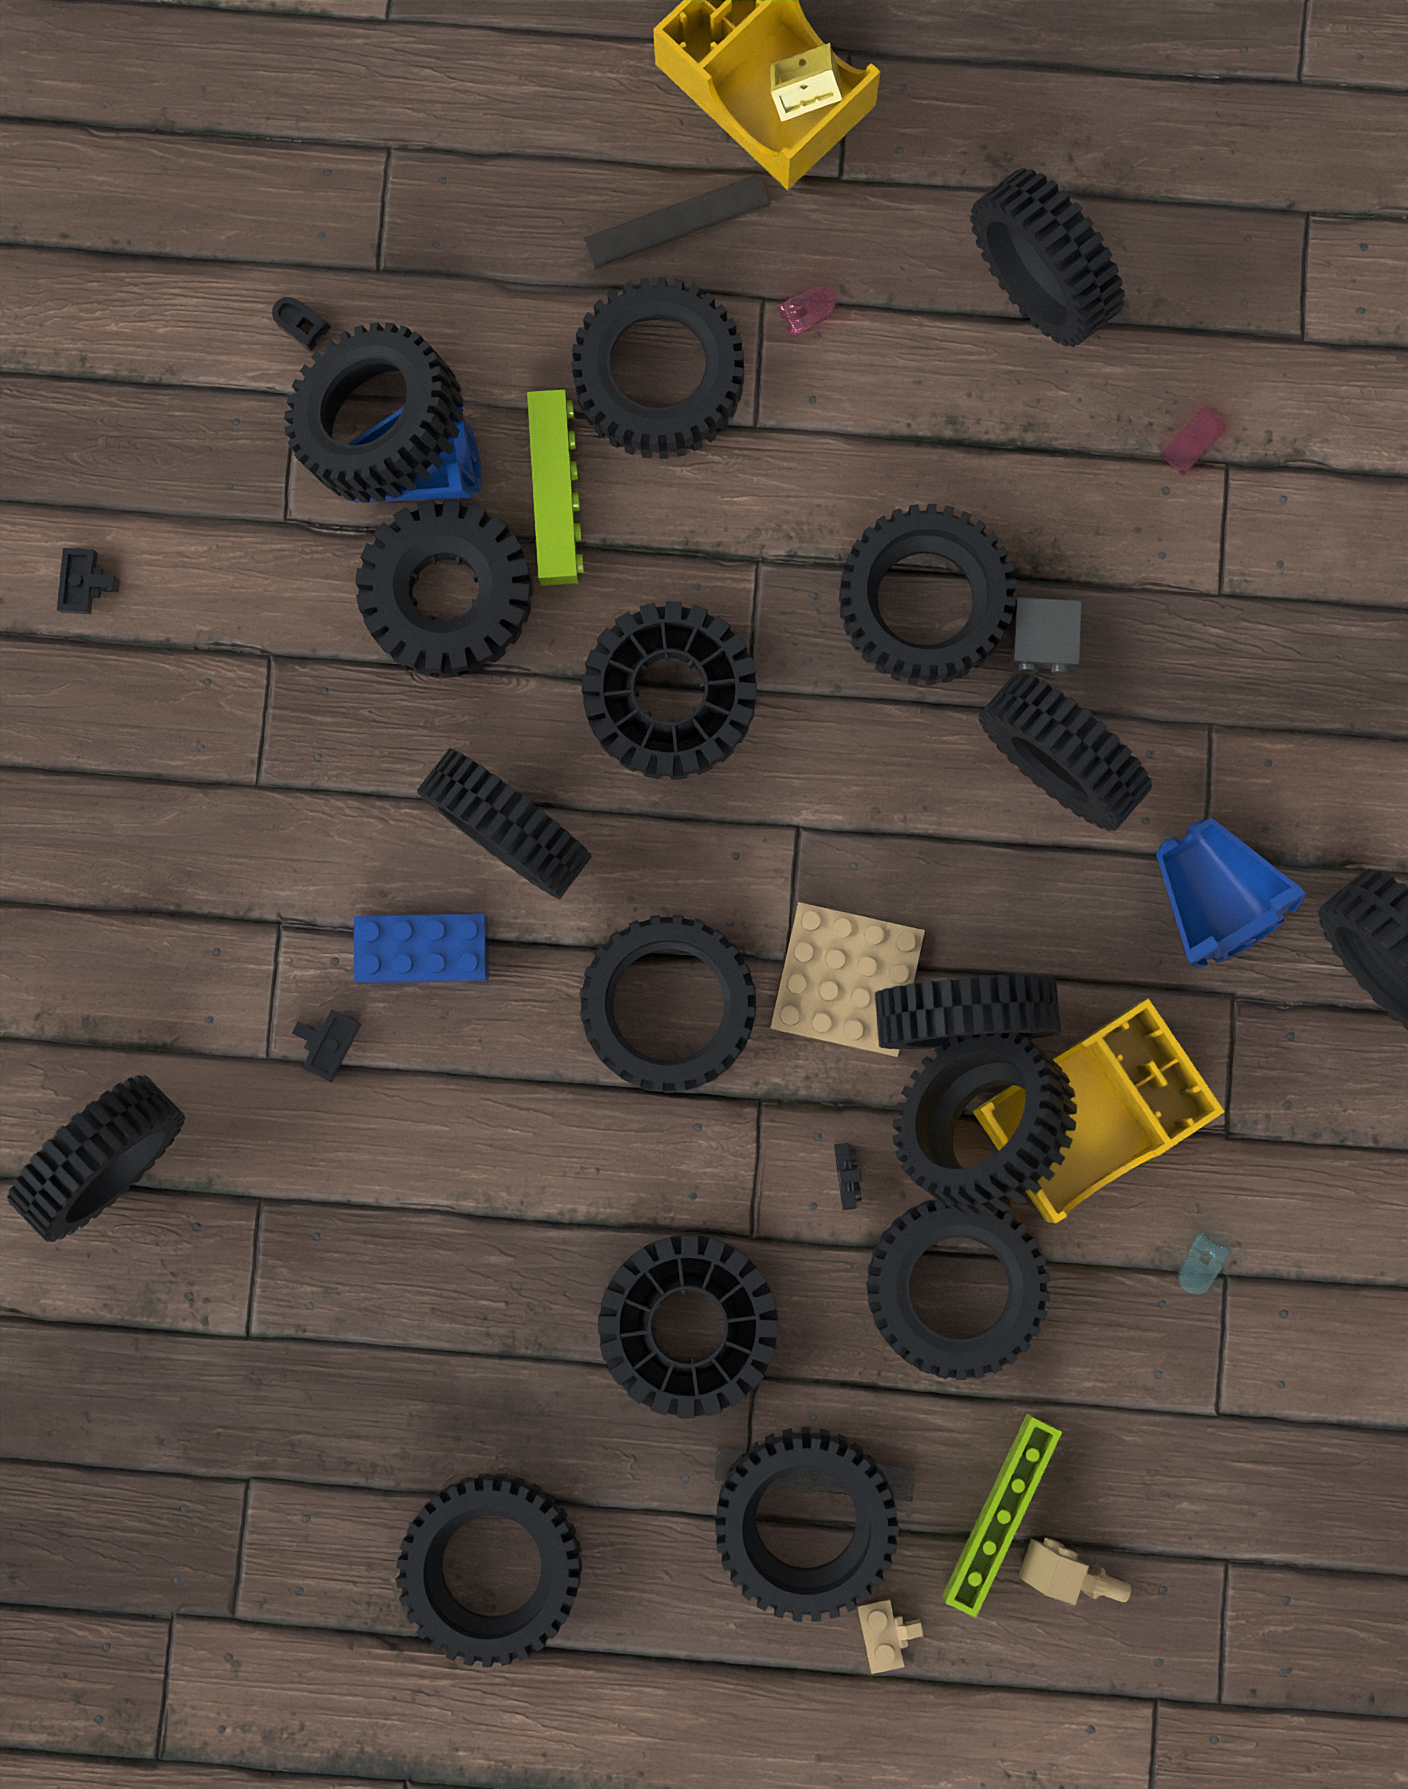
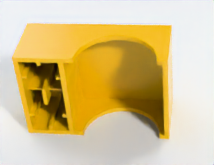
M683 0L653 29L655 64L787 190L876 106L880 71L872 63L866 70L854 68L834 54L840 71L842 100L781 122L771 94L770 65L825 45L808 23L799 0ZM805 59L799 60L800 65L806 63Z
M1149 999L1133 1005L1052 1058L1071 1081L1068 1085L1074 1089L1076 1097L1070 1100L1077 1105V1113L1069 1116L1077 1122L1075 1131H1066V1135L1073 1141L1070 1149L1061 1147L1059 1151L1066 1157L1062 1165L1053 1162L1049 1169L1055 1173L1051 1180L1048 1181L1042 1176L1038 1181L1042 1189L1038 1193L1034 1194L1029 1189L1025 1192L1045 1222L1056 1224L1067 1217V1214L1074 1207L1106 1184L1141 1163L1158 1157L1225 1112ZM1011 1085L973 1110V1113L998 1151L1010 1140L1023 1115L1026 1091L1016 1085Z

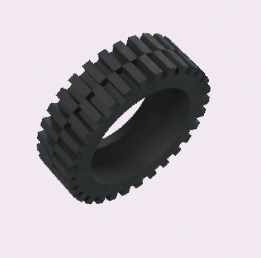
M1021 168L973 204L974 206L971 208L973 215L970 216V222L974 226L971 228L973 234L978 237L975 240L977 247L984 251L981 253L984 262L990 264V273L992 276H997L1000 281L998 285L1002 291L1006 290L1010 295L1008 297L1010 302L1020 307L1019 312L1024 318L1028 316L1030 323L1036 329L1040 326L1043 335L1046 337L1051 335L1054 342H1061L1063 346L1070 345L1075 347L1122 311L1121 308L1124 306L1122 298L1125 297V293L1120 287L1123 285L1121 277L1116 275L1119 272L1117 264L1110 261V257L1113 256L1110 249L1102 245L1101 242L1104 238L1100 232L1095 233L1091 227L1094 223L1089 216L1084 218L1081 214L1082 208L1077 202L1072 204L1070 202V195L1065 190L1059 192L1058 184L1052 179L1048 182L1046 175L1042 173L1036 174L1033 169L1027 171L1026 168Z
M648 277L641 278L640 288L635 290L631 281L622 284L624 294L619 296L616 290L613 289L607 293V304H604L599 299L594 304V316L587 312L583 318L584 329L579 327L576 333L577 344H573V361L571 363L576 395L578 396L581 410L585 411L589 424H595L596 433L602 438L607 435L609 443L615 448H618L620 443L623 444L625 453L634 455L635 449L641 450L642 458L651 459V452L653 451L659 452L660 459H669L668 451L676 450L677 457L686 455L685 447L690 445L695 452L702 448V440L704 438L710 443L716 438L717 428L722 431L726 428L728 416H734L737 410V401H740L742 396V384L744 385V351H742L741 336L736 334V324L733 318L727 320V309L722 304L717 308L715 307V297L709 292L702 298L701 288L692 284L689 291L684 290V280L675 278L674 287H668L666 277H657V286H649ZM656 319L676 321L691 330L700 341L706 358L704 375L696 390L682 402L661 408L643 406L625 396L613 379L610 365L612 351L620 336L637 323Z
M378 322L370 323L369 332L363 325L354 327V336L344 331L338 334L341 341L338 344H335L331 339L326 342L324 346L328 351L322 356L316 351L311 356L315 361L311 368L304 364L300 372L305 378L303 381L295 379L292 385L297 395H288L286 402L293 410L285 411L284 419L290 424L285 427V433L291 439L288 441V444L295 452V457L334 494L338 496L343 495L350 501H354L357 498L361 503H369L371 497L377 502L386 501V492L393 498L402 496L400 487L405 486L409 491H412L417 487L414 479L420 476L426 481L432 475L427 469L432 464L437 469L443 464L439 455L442 451L450 454L453 446L448 441V438H458L460 430L454 423L462 422L463 413L458 409V407L464 406L463 398L458 393L462 390L460 384L455 379L454 372L420 334L415 331L412 333L408 327L403 325L398 329L394 323L387 322L384 328ZM391 371H401L407 385V398L404 409L396 423L381 437L366 444L344 445L333 440L332 429L334 421L347 397L358 386L374 376Z
M919 504L909 505L908 513L903 514L901 508L892 511L891 518L888 520L885 516L880 517L876 520V525L873 529L869 526L863 532L862 539L856 540L852 546L851 554H848L842 574L839 591V611L841 619L844 618L843 628L846 635L850 634L852 637L851 645L855 651L859 648L863 652L861 658L867 664L871 660L876 663L875 670L883 674L884 670L892 673L891 678L897 681L900 680L901 676L909 678L908 684L917 685L918 680H926V685H935L938 679H943V683L952 681L955 675L959 674L961 678L969 674L971 668H978L983 664L987 656L990 657L998 643H1000L1010 623L1011 613L1015 607L1016 597H1013V594L1016 590V580L1011 579L1014 569L1012 562L1006 563L1005 561L1008 555L1005 547L1003 546L998 549L996 544L999 538L994 532L987 536L984 533L986 524L978 520L976 525H973L969 522L971 514L963 511L961 517L952 515L954 507L947 505L944 512L936 511L937 504H927L926 511H919ZM916 554L941 556L954 563L969 582L972 592L970 617L965 626L955 636L944 642L920 645L903 640L889 629L881 616L878 606L880 583L886 572L895 563L908 556Z
M1019 672L1013 674L978 716L980 724L983 725L984 732L989 734V739L997 744L998 750L1008 756L1007 759L1012 764L1020 768L1019 771L1024 776L1033 780L1032 783L1038 788L1044 789L1049 797L1057 799L1061 806L1066 809L1070 808L1073 814L1079 818L1082 816L1086 822L1094 823L1098 828L1116 831L1152 788V784H1150L1152 782L1151 778L1147 776L1148 772L1140 766L1142 763L1138 758L1131 755L1132 751L1126 745H1122L1119 742L1121 739L1115 733H1110L1106 729L1107 726L1102 721L1095 720L1092 717V713L1086 708L1082 709L1079 707L1077 701L1071 697H1065L1061 690L1056 687L1052 689L1049 683L1044 680L1040 682L1033 675L1028 676L1023 672L1021 674Z
M449 748L417 789V793L430 806L446 817L453 825L457 826L460 831L468 835L478 845H481L520 876H523L556 899L560 900L592 858L591 853L576 838L572 837V834L546 815L542 809L536 807L529 799L519 794L509 784L504 783L498 776L490 773L485 767L480 764L478 765L474 760L466 757L461 752H457L455 749Z
M1016 974L1012 976L962 977L960 979H941V981H924L923 983L899 985L875 992L879 1047L931 1049L937 1048L941 1044L948 1048L951 1047L950 1038L958 1036L965 1041V1035L1019 1033L1028 1040L1061 1033L1057 982L1053 976H1024V974Z
M1019 1033L965 1035V1041L958 1036H954L949 1039L951 1045L949 1049L942 1044L934 1049L938 1055L934 1060L928 1056L925 1057L921 1063L926 1068L921 1074L914 1070L910 1076L915 1081L913 1087L904 1086L901 1094L907 1100L906 1103L898 1102L895 1111L901 1114L902 1118L893 1120V1128L900 1133L893 1136V1144L899 1148L895 1153L897 1159L903 1163L901 1165L903 1171L910 1176L914 1183L960 1213L966 1211L970 1215L979 1216V1211L986 1215L995 1214V1206L1003 1212L1010 1210L1011 1199L1019 1205L1027 1201L1025 1191L1029 1189L1034 1194L1038 1193L1042 1189L1038 1183L1040 1178L1043 1176L1050 1181L1055 1175L1049 1169L1053 1162L1062 1165L1066 1157L1059 1151L1061 1147L1070 1149L1073 1141L1066 1135V1131H1075L1077 1122L1069 1116L1077 1113V1105L1070 1100L1076 1096L1074 1089L1068 1085L1071 1081L1062 1071V1068L1030 1040ZM1010 1084L1025 1089L1026 1099L1023 1115L1010 1140L988 1160L969 1168H963L954 1153L953 1135L958 1118L964 1108L978 1094L994 1086Z
M137 1075L134 1079L131 1077L123 1084L120 1082L113 1087L111 1092L107 1090L100 1095L96 1102L93 1100L87 1104L83 1112H77L71 1118L70 1123L65 1127L62 1125L56 1131L57 1135L52 1139H48L42 1145L43 1149L29 1159L31 1163L24 1166L19 1172L21 1175L13 1181L12 1184L14 1186L9 1189L7 1200L46 1242H55L57 1239L61 1240L67 1234H73L78 1227L82 1228L87 1225L91 1218L95 1219L98 1217L103 1209L112 1206L121 1194L123 1196L130 1190L129 1187L134 1182L137 1183L143 1177L142 1174L156 1164L155 1160L164 1155L166 1152L165 1148L172 1145L175 1140L174 1137L180 1133V1128L184 1125L183 1120L185 1116L146 1075Z
M938 1199L922 1202L921 1205L905 1211L906 1213L900 1218L897 1217L891 1223L890 1228L881 1235L877 1247H874L872 1261L868 1265L867 1270L868 1282H866V1291L869 1298L868 1305L873 1315V1321L881 1336L904 1361L922 1372L934 1374L939 1378L948 1379L950 1377L956 1380H966L967 1377H974L978 1379L985 1377L984 1374L992 1372L995 1374L1003 1370L1001 1367L1007 1363L1013 1364L1018 1360L1016 1356L1021 1351L1026 1352L1031 1347L1029 1342L1032 1337L1039 1335L1041 1329L1038 1326L1041 1319H1046L1048 1312L1044 1310L1046 1301L1050 1302V1292L1047 1291V1283H1050L1049 1273L1045 1272L1044 1264H1046L1044 1255L1040 1254L1037 1249L1039 1245L1035 1238L1028 1234V1229L1022 1223L1016 1221L1012 1214L1007 1211L1003 1212L996 1206L995 1214L986 1215L979 1211V1216L970 1215L966 1211L964 1213L955 1211L953 1208H949ZM968 1238L984 1244L999 1258L1007 1275L1008 1298L1001 1316L989 1329L972 1337L950 1338L932 1331L919 1319L911 1303L909 1282L916 1261L930 1246L945 1239Z
M801 1427V1433H793L792 1428L783 1430V1436L775 1438L774 1433L765 1436L763 1444L759 1445L758 1442H755L749 1447V1453L746 1456L742 1453L738 1457L735 1468H730L726 1475V1482L724 1485L722 1484L716 1510L715 1534H717V1550L722 1555V1566L725 1571H730V1581L735 1588L740 1584L742 1595L748 1601L752 1597L756 1598L759 1609L765 1612L767 1607L770 1606L774 1608V1616L782 1619L785 1612L792 1613L793 1621L802 1622V1614L811 1615L812 1622L821 1621V1613L829 1612L830 1619L840 1616L839 1609L846 1606L848 1612L856 1609V1600L861 1597L865 1602L872 1596L871 1587L873 1585L877 1588L880 1587L884 1581V1570L889 1572L893 1564L891 1556L896 1554V1535H899V1526L891 1487L888 1485L882 1469H878L875 1459L870 1454L866 1456L863 1453V1448L856 1442L853 1445L847 1443V1437L839 1433L835 1438L830 1436L829 1430L820 1428L819 1433H811V1427ZM799 1470L818 1471L834 1478L850 1495L856 1512L854 1534L846 1549L831 1562L812 1568L791 1566L773 1556L763 1544L756 1523L758 1504L766 1489L781 1476Z
M488 1473L479 1474L477 1478L473 1479L470 1477L461 1479L455 1485L452 1483L444 1488L442 1492L436 1494L422 1508L407 1529L408 1533L402 1540L400 1546L402 1552L397 1559L396 1569H400L396 1582L397 1588H402V1594L399 1597L401 1606L407 1605L409 1612L406 1618L410 1625L416 1622L419 1626L416 1632L422 1640L426 1636L430 1638L432 1643L429 1647L438 1652L440 1647L448 1651L446 1658L452 1661L459 1656L465 1658L464 1665L473 1666L475 1661H481L482 1667H492L493 1663L498 1661L501 1662V1666L511 1664L514 1658L518 1657L519 1661L526 1659L531 1651L536 1650L538 1652L545 1646L548 1639H553L556 1636L561 1625L566 1622L574 1605L582 1571V1560H580L579 1555L581 1547L579 1541H576L575 1538L576 1530L573 1523H568L566 1519L568 1514L564 1508L559 1509L554 1504L556 1499L550 1494L545 1496L540 1492L541 1487L534 1483L532 1486L524 1483L525 1479L516 1476L513 1480L507 1478V1474L499 1473L496 1477H489ZM483 1516H501L520 1524L534 1539L541 1557V1575L534 1594L517 1610L500 1616L479 1615L464 1608L450 1593L443 1575L444 1552L452 1535L465 1523Z

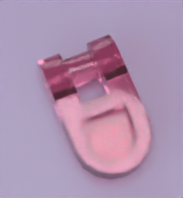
M816 286L783 302L776 310L780 317L785 318L788 323L787 330L791 337H796L808 328L829 318L835 310L836 299L834 293L829 288ZM803 307L807 315L798 318L796 311Z

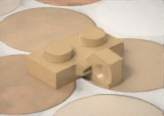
M890 1598L857 1604L871 1674L903 1668L901 1648L908 1647L907 1640L924 1636L920 1619L903 1622L902 1615L893 1616Z

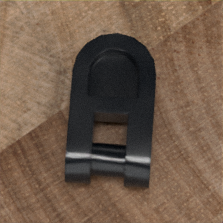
M292 297L279 299L272 308V316L277 326L310 352L317 346L316 341L321 334L325 335L331 328L324 319ZM305 321L312 325L306 333L300 329Z

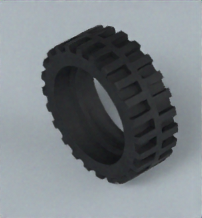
M1366 869L1320 907V910H1318L1319 924L1325 930L1323 934L1326 940L1333 946V952L1336 956L1340 957L1344 963L1343 966L1349 973H1352L1359 986L1363 990L1365 989L1373 997L1372 1000L1378 1006H1382L1390 1017L1401 1022L1403 1027L1408 1030V887L1403 883L1398 884L1394 877L1389 874L1383 875L1379 870Z
M673 915V917L650 916L651 919L641 922L636 920L629 923V927L619 933L616 931L609 936L610 940L603 947L600 946L595 952L594 960L590 966H587L584 973L583 988L580 989V1017L583 1022L586 1038L601 1062L621 1079L652 1092L675 1093L686 1090L690 1091L717 1079L735 1063L744 1051L755 1021V985L753 984L748 964L743 960L740 951L719 930H713L700 920L685 919L681 915ZM666 949L684 951L705 962L716 975L724 997L722 1021L711 1041L698 1052L674 1060L652 1058L633 1048L619 1031L613 1011L615 989L624 971L643 955Z

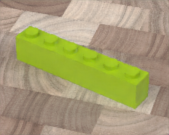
M565 389L527 392L539 582L541 586L579 583L578 573H584L583 554H577L576 542H582L581 523H575L574 511H580L579 492H573L572 481L578 480L577 461H571L570 450H576L575 430L569 431L568 419H574L573 400H567Z
M1028 1413L1026 1414L942 1594L945 1603L974 1618L977 1617L1059 1441L1062 1431Z

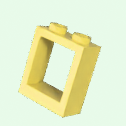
M830 43L770 65L771 94L781 122L842 100L840 71ZM805 59L806 63L800 65L799 60Z

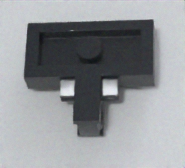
M63 548L57 611L60 613L91 614L93 597L100 598L101 591L119 592L120 579L115 578V575H103V569L96 568L98 552L94 549Z
M332 1009L324 1025L317 1022L314 1029L301 1022H297L292 1034L306 1040L304 1049L310 1051L302 1068L327 1081L333 1082L362 1024Z
M848 1143L834 1144L842 1210L857 1209L856 1202L862 1201L859 1182L863 1180L861 1168H857L855 1149H849Z

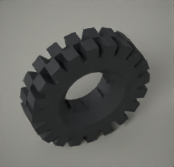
M444 499L443 505H435L433 500L417 503L418 510L409 512L406 507L393 514L395 521L389 526L383 522L373 533L376 538L372 545L366 544L360 556L363 561L362 568H357L355 584L359 589V594L356 595L358 608L364 618L363 622L377 644L395 662L406 669L409 666L414 668L416 673L432 677L433 673H439L443 678L459 677V672L467 670L469 674H473L483 670L484 663L490 660L495 663L507 654L505 648L510 643L515 645L523 633L521 626L524 621L528 622L531 611L530 596H533L529 567L523 550L514 534L511 535L507 526L496 516L493 518L488 516L485 509L474 504H470L469 508L461 505L460 500ZM455 560L458 565L464 563L474 571L475 575L472 576L474 582H479L478 595L476 600L472 599L473 606L459 618L454 616V620L436 621L431 615L429 618L425 617L415 608L418 605L416 598H412L413 585L415 581H419V573L429 564H437L436 561Z
M666 601V606L656 607L655 602L639 606V612L631 615L628 611L615 619L616 625L613 628L609 629L606 627L597 638L598 644L594 650L591 649L585 662L586 672L585 675H582L583 705L594 736L598 738L601 747L611 758L614 756L619 760L620 765L632 772L638 770L643 772L645 777L660 779L661 776L671 777V780L687 779V775L696 772L698 775L712 770V765L719 761L723 763L732 755L736 745L742 743L749 731L750 722L754 717L757 694L756 671L752 657H749L747 646L739 634L735 635L730 630V624L720 616L714 618L708 615V609L694 604L692 608L682 607V602ZM668 658H676L687 662L690 669L694 667L699 672L704 682L700 683V690H705L701 704L698 708L695 706L692 708L694 713L679 721L671 718V722H663L652 718L650 711L645 713L640 708L635 698L640 696L639 690H635V686L640 674L647 672L646 667L660 659H665L666 662Z
M684 1234L670 1236L644 1246L620 1266L606 1288L600 1304L601 1309L598 1316L599 1346L603 1360L609 1366V1373L618 1386L621 1385L627 1391V1395L638 1404L642 1403L650 1407V1411L664 1416L670 1414L676 1415L678 1418L694 1419L695 1416L705 1415L708 1417L721 1413L723 1409L731 1405L732 1407L746 1398V1395L753 1388L755 1389L763 1379L765 1371L771 1365L776 1350L775 1346L778 1337L777 1308L766 1279L757 1266L748 1257L739 1252L738 1249L712 1237ZM682 1290V1295L686 1294L685 1290H696L708 1295L706 1300L709 1302L712 1298L719 1306L724 1318L719 1319V1323H724L725 1325L720 1344L717 1346L714 1343L712 1347L715 1350L707 1357L695 1361L694 1357H691V1362L680 1361L670 1357V1351L667 1350L665 1353L659 1347L653 1333L657 1332V1328H652L653 1315L657 1306L662 1308L664 1304L661 1301L668 1295Z

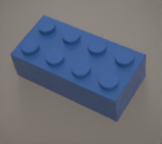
M485 914L354 916V982L358 984L489 982L488 917Z

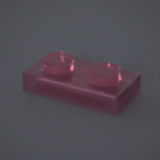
M1203 406L1162 451L1160 456L1184 476L1223 434L1227 426Z

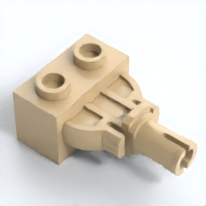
M1046 1537L1044 1542L1034 1539L1030 1540L1018 1578L1044 1595L1076 1605L1080 1590L1093 1599L1105 1596L1124 1603L1129 1599L1131 1594V1585L1129 1583L1106 1575L1105 1569L1098 1565H1093L1091 1570L1088 1569V1565L1077 1559L1079 1553L1065 1548L1064 1544Z

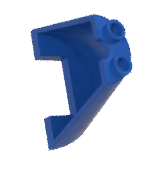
M404 407L347 445H362L381 437L396 423ZM458 407L461 412L464 411L462 407ZM464 418L462 422L454 423L460 430L458 438H448V441L453 446L450 454L442 451L439 455L443 464L438 469L433 464L427 469L432 476L426 481L420 476L414 479L417 487L412 491H409L405 486L400 487L402 496L393 498L386 492V501L461 499L477 496L476 492L480 491L482 487L481 462L471 426L466 427ZM372 497L370 498V502H377ZM357 498L354 500L355 503L360 502Z
M1212 817L1206 821H1196L1188 827L1187 832L1189 834L1180 840H1177L1176 837H1171L1159 846V850L1156 851L1187 959L1194 967H1206L1208 965L1206 960L1214 959L1216 963L1222 962L1253 946L1285 922L1283 915L1288 910L1294 913L1305 898L1302 888Z

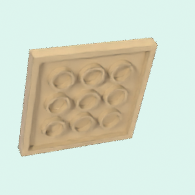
M798 902L770 1029L898 1057L899 1049L879 1047L875 992L885 988L914 983L925 930Z

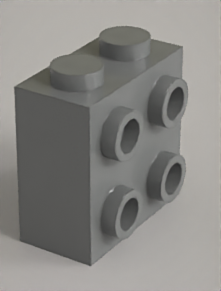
M1017 597L1013 609L1011 668H1019V672L1037 673L1038 669H1050L1051 673L1055 675H1068L1070 671H1075L1080 659L1082 601Z

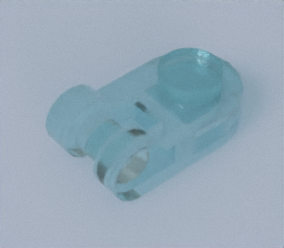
M1202 1232L1194 1239L1191 1249L1177 1275L1180 1287L1194 1295L1202 1294L1211 1287L1230 1252V1248L1223 1244H1214L1209 1241L1210 1237ZM1203 1252L1212 1257L1209 1265L1199 1261Z

